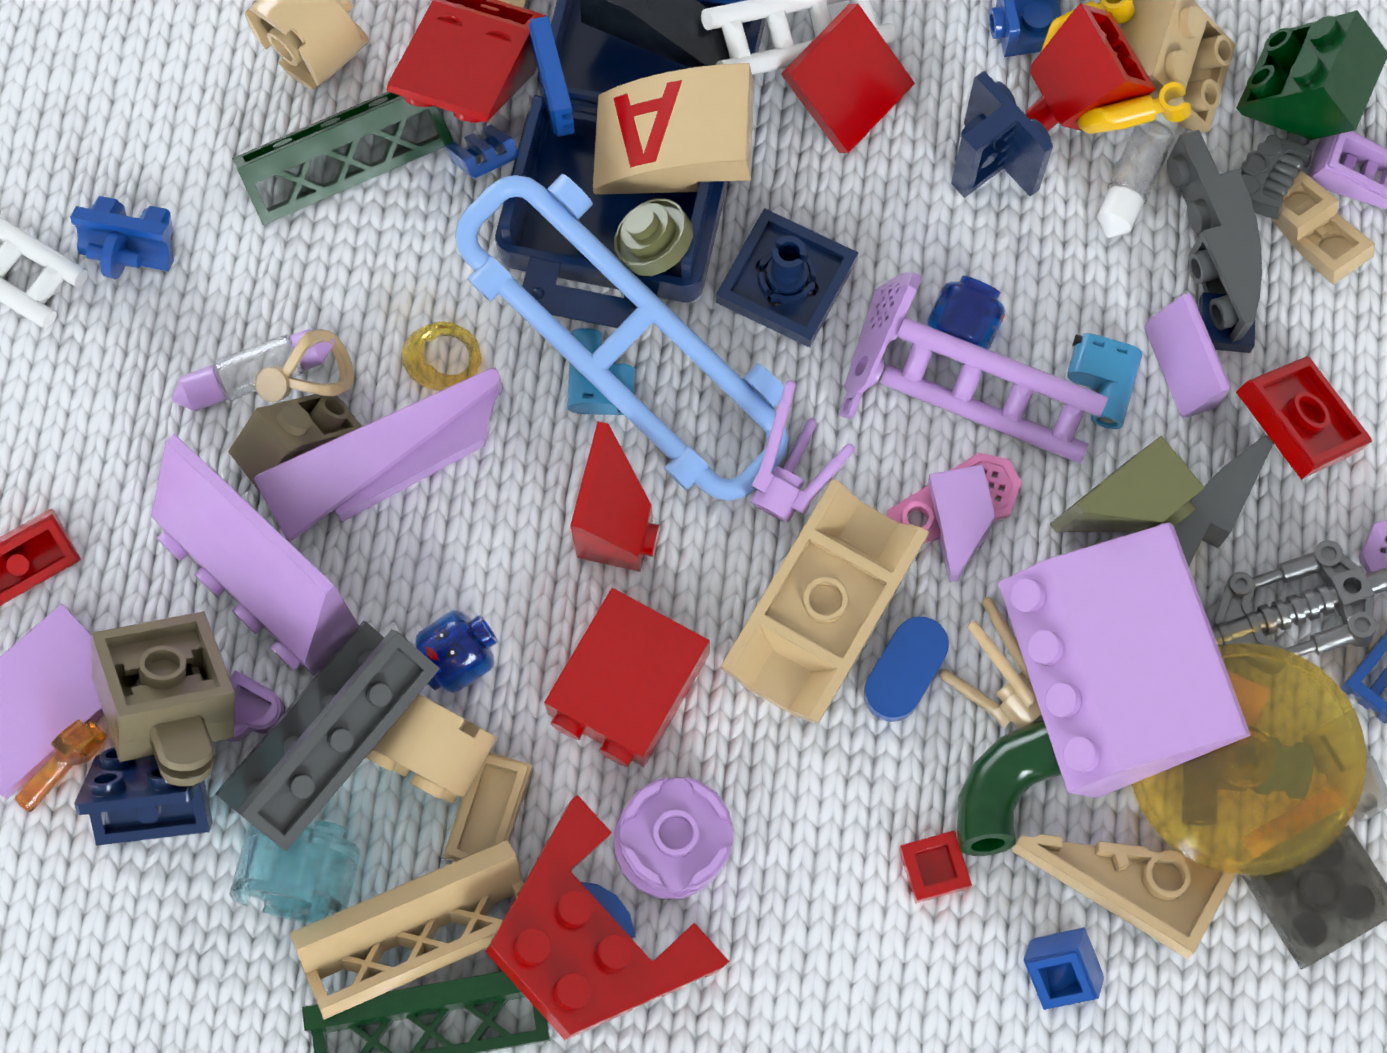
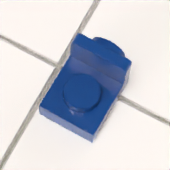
M997 0L996 7L989 9V26L992 38H1000L1004 57L1041 52L1052 21L1062 16L1058 0Z

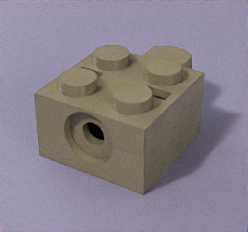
M205 611L92 632V678L119 762L154 755L160 773L167 783L176 786H193L203 782L211 775L214 765V746L212 742L234 738L235 691Z

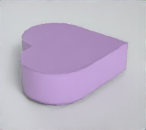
M235 670L230 677L235 691L234 738L226 739L229 742L240 741L246 738L252 731L267 733L285 712L284 705L277 694Z

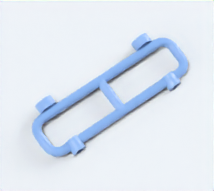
M561 174L547 189L535 180L519 175L500 178L488 186L465 210L457 224L455 238L458 251L466 263L474 270L467 278L468 281L490 302L499 294L671 460L664 469L685 490H688L695 483L710 496L727 501L744 498L756 490L751 485L760 470L766 447L739 476L733 479H724L717 475L691 447L686 445L608 369L654 323L763 428L767 436V443L776 415L774 408L781 400L784 385L759 363L741 378L579 221L593 203L569 177ZM521 197L528 201L637 307L593 354L478 243L477 234L479 228L507 199ZM786 425L773 470L775 466H779L787 452L789 438Z

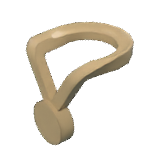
M324 329L306 332L302 336L283 368L273 366L260 371L256 377L255 386L260 397L268 402L284 400L289 396L292 389L323 396H337L352 387L354 370L344 344L334 333ZM332 338L335 340L334 344L331 342ZM321 342H329L333 345L331 352L337 361L340 374L338 382L320 384L291 377L308 349Z

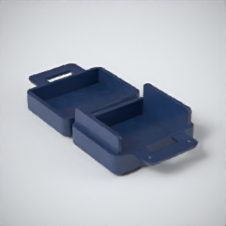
M557 0L551 28L572 106L575 133L560 137L553 133L538 74L537 81L540 96L534 95L530 111L526 116L518 146L519 154L518 158L514 161L511 176L529 177L546 189L561 174L569 177L593 203L579 221L618 259L619 257L614 250V237L619 224L631 210L641 203L653 199H669L679 204L693 224V238L688 251L677 264L666 272L653 276L635 275L658 298L683 303L692 302L699 298L704 289L728 181L700 182L698 192L594 194L593 192L598 95L641 78L688 69L689 67L582 23L579 0ZM699 2L706 8L726 5L723 3ZM765 18L742 23L750 54L759 52L766 21ZM512 197L504 201L495 234L499 258L506 267L526 272L522 287L551 315L618 328L637 307L625 295L622 298L556 285L557 278L619 290L528 201L521 197Z

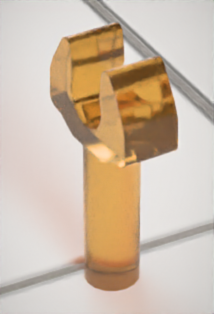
M80 719L76 720L52 741L51 745L56 752L15 796V801L23 809L32 812L74 765L88 762L97 754L107 735L93 721H89L85 725Z

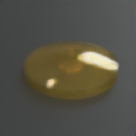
M1239 643L1218 646L1251 735L1133 783L1132 787L1143 813L1153 828L1173 849L1186 858L1209 869L1227 874L1260 876L1279 873L1304 864L1322 853L1342 834L1350 823L1359 805L1366 779L1367 759L1363 730L1351 702L1342 689L1323 670L1307 659L1290 651L1263 644Z

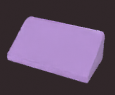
M1190 293L1181 295L1145 324V332L1179 414L1186 418L1218 408L1231 387L1194 298Z

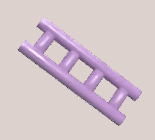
M904 318L897 337L913 344L903 370L888 364L882 376L881 385L1081 464L1089 444L1075 439V433L1084 412L1101 417L1108 400L1107 396L909 318ZM932 352L963 363L953 390L923 378ZM983 371L1013 383L1003 410L973 398ZM1033 392L1064 403L1054 429L1023 418Z

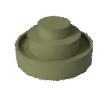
M653 199L638 205L621 221L614 237V250L622 263L637 275L653 276L663 273L677 264L688 251L693 238V224L679 204L669 199Z

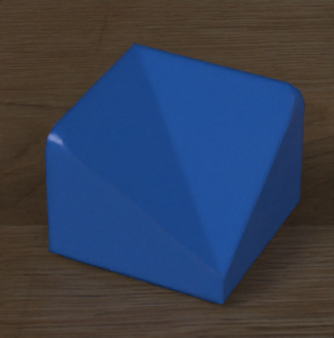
M1085 927L1037 937L1029 942L1023 960L1043 1010L1099 999L1104 975Z

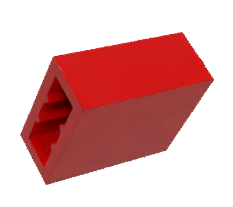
M611 588L544 701L548 715L553 717L550 724L561 733L575 740H580L584 734L601 743L602 746L599 752L621 766L629 767L633 761L645 768L710 654V640L622 592Z

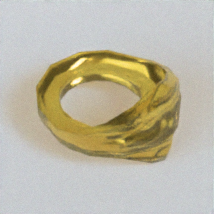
M445 321L428 324L414 331L404 343L401 351L402 364L410 377L425 388L442 391L477 375L482 361L478 341L468 330ZM438 336L458 338L465 344L469 353L467 368L456 375L438 372L432 365L425 363L423 354L425 343L433 341Z

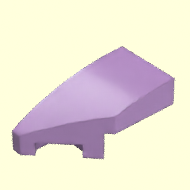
M983 464L929 474L928 486L940 529L939 543L950 583L960 579L964 568L972 556L988 538L990 527L994 523L995 513Z

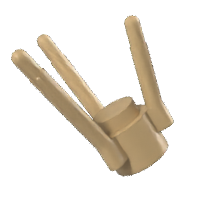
M986 597L983 599V606L1021 673L1018 674L981 626L976 621H972L968 625L969 631L1009 682L996 693L1003 703L999 705L947 669H941L939 677L989 712L1003 729L1011 722L1020 729L1034 722L1042 714L1017 639L993 599Z

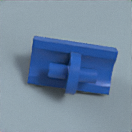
M99 196L90 209L76 206L70 216L71 223L77 229L78 254L86 255L88 259L100 261L101 273L104 277L118 279L123 273L125 266L133 268L143 266L169 272L174 262L170 241L173 225L168 209L149 206L143 210L140 218L126 216L124 205L117 199Z

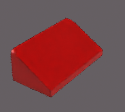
M53 508L0 537V606L81 560Z

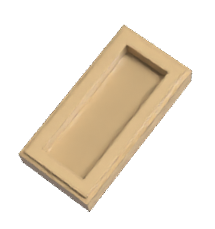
M489 752L464 798L462 797L443 855L445 860L456 862L505 840H508L510 843L534 769L531 764Z

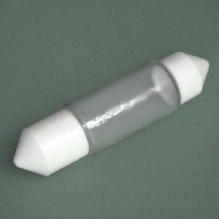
M1162 113L1156 114L1155 121L1134 126L1107 187L1108 193L1097 215V221L1107 238L1131 231L1142 205L1149 198L1175 139L1174 133L1179 122L1168 121Z

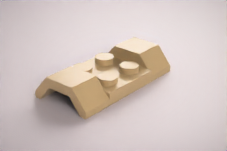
M832 478L722 663L721 669L746 689L791 715L819 724L901 585L904 576L927 539L929 531L920 526L898 523L859 501L842 483Z

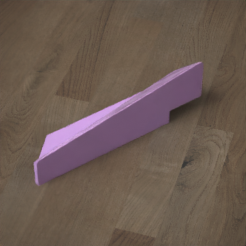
M495 367L485 370L256 475L254 481L287 540L290 542L296 539L334 510L342 523L484 447L490 431V419L498 395H501L503 390L500 375Z

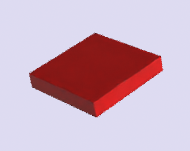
M858 3L848 4L781 73L782 77L839 153H849L915 84Z
M1308 356L1248 380L1236 391L1237 395L1301 480L1360 452L1372 442L1369 434Z

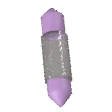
M307 329L291 336L287 334L216 360L213 362V365L181 376L172 395L173 402L192 411H198L225 400L232 401L256 392L255 382L258 373L268 367L278 366L283 368L302 336L306 332L313 330ZM334 338L331 339L333 344L335 343ZM321 342L308 349L291 377L294 378L302 375L303 371L323 364L333 345L329 342Z

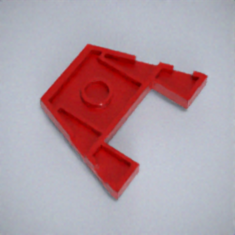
M578 795L564 809L550 838L545 843L536 863L485 951L564 1040L628 1013L634 1008L658 997H664L703 977H709L719 972L730 962L695 923L655 960H651L571 872L612 833Z

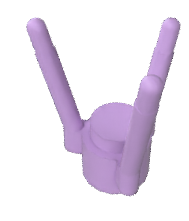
M788 380L785 383L762 464L751 485L757 491L750 502L760 510L789 523L795 511L805 515L813 498L855 451L854 445L846 444L807 488L801 491L800 489L805 481L793 473L817 425L816 420L810 418L807 420L801 434H799L783 468L775 466L773 470L796 387L795 382L792 380Z

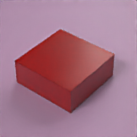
M955 830L900 845V856L915 904L966 890L972 886Z

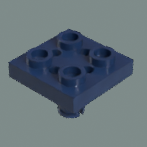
M764 208L718 289L716 303L810 348L857 263L859 252ZM758 265L760 269H765L767 267L766 273L758 272L756 270V267ZM815 289L818 290V293L816 295L808 296L809 293H812ZM771 297V301L773 303L779 302L781 303V305L774 307L771 306L767 301Z

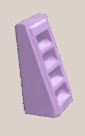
M1353 131L1321 138L1307 175L1328 191L1387 210V149ZM1356 163L1362 164L1360 173L1354 171ZM1377 170L1383 171L1379 183L1374 181Z

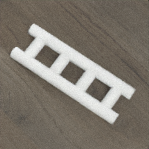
M745 0L704 9L701 13V21L706 30L722 27L730 59L718 61L716 65L750 63L752 75L787 68L813 41L793 43L786 13L808 9L815 37H817L832 22L828 4L847 0ZM850 0V4L858 3L887 44H892L896 41L897 32L893 24L877 25L871 0ZM765 18L774 49L750 54L742 23Z
M0 217V241L3 242L0 246V302L42 328L48 329L54 323L57 313L46 306L45 303L63 280L76 288L82 286L87 280L88 270ZM22 254L45 268L26 293L3 279Z

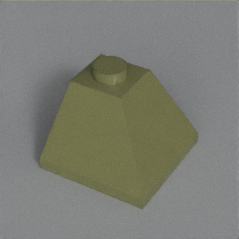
M1160 436L1121 465L1052 521L1050 525L1056 532H1139L1158 526L1163 522L1164 524L1171 523L1173 526H1176L1196 509L1190 500L1205 487L1166 440Z

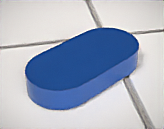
M913 617L904 621L895 631L867 678L864 688L865 703L870 712L877 718L890 722L900 721L910 716L918 706L944 662L949 648L948 636L938 622L927 617Z

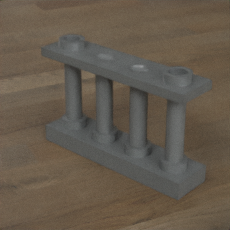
M362 621L215 794L286 852L440 668L398 631L391 629L384 638L370 624Z

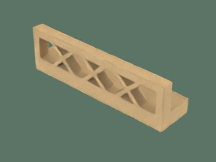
M505 840L290 932L289 934L323 1019L325 1020L486 949L503 920L487 916L491 906L515 895L516 897L524 884L517 856L509 841ZM453 922L467 926L462 937L450 943L433 940L438 928ZM396 946L413 949L408 960L395 967L378 964L384 952ZM341 970L358 973L351 986L329 996L327 995L321 979Z

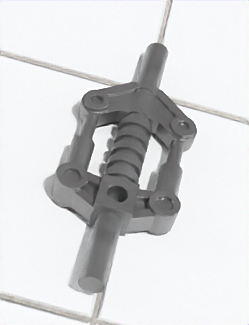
M1330 540L1322 541L1316 546L1314 552L1282 562L1277 565L1278 569L1254 577L1244 572H1237L1231 575L1227 581L1214 626L1211 627L1218 648L1223 647L1227 653L1268 675L1281 673L1287 661L1312 652L1319 655L1348 644L1356 647L1366 646L1373 639L1377 628L1376 619L1373 617L1375 594L1387 591V567L1365 574L1362 566L1356 565L1343 554L1342 548L1338 543ZM1318 573L1327 585V587L1324 584L1315 587L1314 592L1310 589L1300 592V597L1295 594L1287 596L1286 602H1283L1281 599L1273 601L1271 607L1267 604L1258 606L1256 612H1253L1250 605L1255 589L1281 580L1283 583H1288ZM1335 608L1343 621L1342 625L1310 635V640L1285 649L1266 638L1263 634L1264 632L1267 635L1277 632L1278 627L1281 630H1286L1292 627L1293 622L1295 625L1303 624L1306 622V618H1309L1311 621L1320 618V613H1323L1325 616L1335 612Z

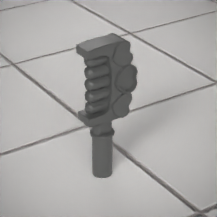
M1288 131L1286 139L1280 138L1277 135H1269L1265 142L1258 145L1257 151H1251L1247 154L1246 160L1242 163L1241 174L1256 214L1276 220L1279 219L1283 206V197L1288 194V188L1294 183L1293 179L1299 175L1298 170L1302 167L1308 168L1311 163L1313 150L1305 147L1311 141L1310 139Z

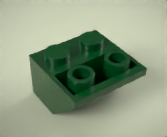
M1358 10L1334 17L1326 16L1318 21L1293 28L1279 29L1271 33L1266 40L1264 49L1251 76L1247 80L1246 88L1236 109L1243 116L1310 140L1355 131L1387 60V50Z

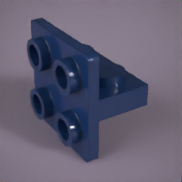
M982 71L974 77L964 120L965 127L960 134L961 142L955 157L956 164L951 184L965 198L1004 169L1029 196H1032L1040 189L1053 149L1050 135L1038 120L1029 119L1016 105L1013 94L1005 84L1000 81L994 82L985 71Z
M115 747L95 756L74 802L77 815L89 814L96 846L210 832L213 823L205 780L193 786L169 784L161 775L154 755L119 762Z

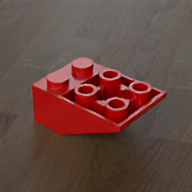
M432 0L392 74L386 91L403 96L404 101L414 106H435L451 111L456 118L465 122H488L536 72L537 66L532 50L528 24L531 23L530 19L546 15L499 0Z

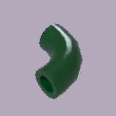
M1044 720L1031 723L1000 737L973 763L958 796L957 835L962 853L971 856H988L1012 848L1016 844L1014 810L1020 797L1033 784L1047 778L1062 775Z

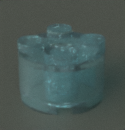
M315 821L313 828L307 827L286 852L255 826L249 824L229 895L233 900L245 906L248 905L250 896L263 900L265 903L263 913L299 922L314 923L328 917V913L332 915L348 907L361 851L354 843L346 840L349 830L332 822Z

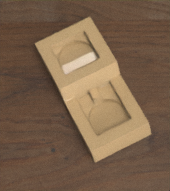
M1301 171L1293 179L1294 183L1288 188V194L1283 197V206L1279 219H1272V221L1296 250L1323 277L1334 285L1374 257L1375 243L1338 214V199L1305 172Z

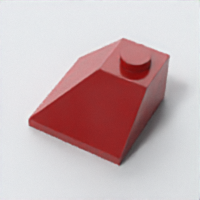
M597 421L570 525L576 556L584 560L641 572L644 556L654 557L661 526L653 523L652 505L610 425Z

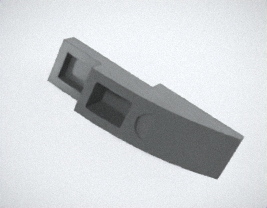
M1196 130L1179 136L1167 160V173L1171 184L1175 188L1180 189L1187 204V216L1190 226L1196 233H1200L1188 255L1191 276L1197 284H1202L1205 292L1227 294L1212 299L1209 303V312L1212 322L1218 330L1234 327L1229 336L1232 342L1243 339L1255 321L1260 299L1262 255L1258 224L1250 194L1240 169L1220 174L1200 131Z

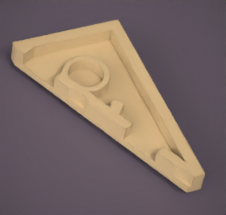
M1043 834L1036 837L1021 835L1011 850L1187 959L1195 953L1242 864L1240 860L1234 857L1224 856L1221 860L1187 857L1184 851L1167 849L1163 852H1153L1143 846L1101 841L1096 846L1062 842L1063 837Z

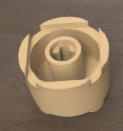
M255 0L252 6L245 11L247 23L262 46L267 50L272 45L282 57L278 64L290 76L309 89H315L322 83H325L369 43L366 33L348 15L353 9L350 0Z
M418 694L366 758L404 777H407L410 770L415 772L410 782L411 784L440 800L442 798L454 804L458 796L464 798L498 737Z

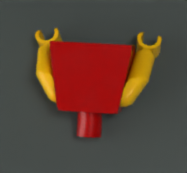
M1100 0L1101 2L1097 4L1094 1H1089L1085 4L1080 3L1074 10L1052 21L1041 52L1030 68V74L1042 96L1026 110V116L1029 119L1038 120L1047 131L1059 123L1064 127L1084 131L1088 134L1122 130L1155 121L1156 114L1160 113L1171 122H1181L1189 117L1192 111L1191 103H1182L1178 106L1167 104L1173 98H1179L1186 94L1185 87L1182 84L1169 82L1160 90L1158 98L1152 99L1149 95L1156 88L1118 25L1129 21L1134 16L1135 6L1133 0Z

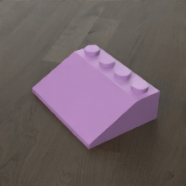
M173 434L165 442L151 517L163 530L157 537V540L177 560L181 561L187 555L201 567L194 574L198 580L217 598L226 591L238 603L232 612L254 634H257L264 628L273 636L277 642L270 647L271 650L290 669L295 671L302 664L315 676L359 626L337 588L179 437Z
M1165 523L1052 557L998 582L1068 793L1099 798L1251 735L1173 524Z

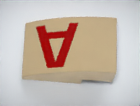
M750 63L720 64L665 72L641 78L599 94L593 176L594 194L698 192L700 182L751 181L754 82Z

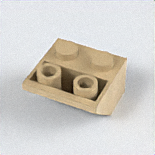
M1133 0L1135 6L1134 16L1129 21L1121 24L1120 29L1156 88L1149 95L1152 99L1158 98L1160 90L1169 82L1182 84L1185 87L1186 94L1179 98H1173L1167 103L1172 106L1191 103V114L1187 119L1179 122L1178 126L1193 131L1199 130L1200 133L1209 132L1236 44L1194 0Z

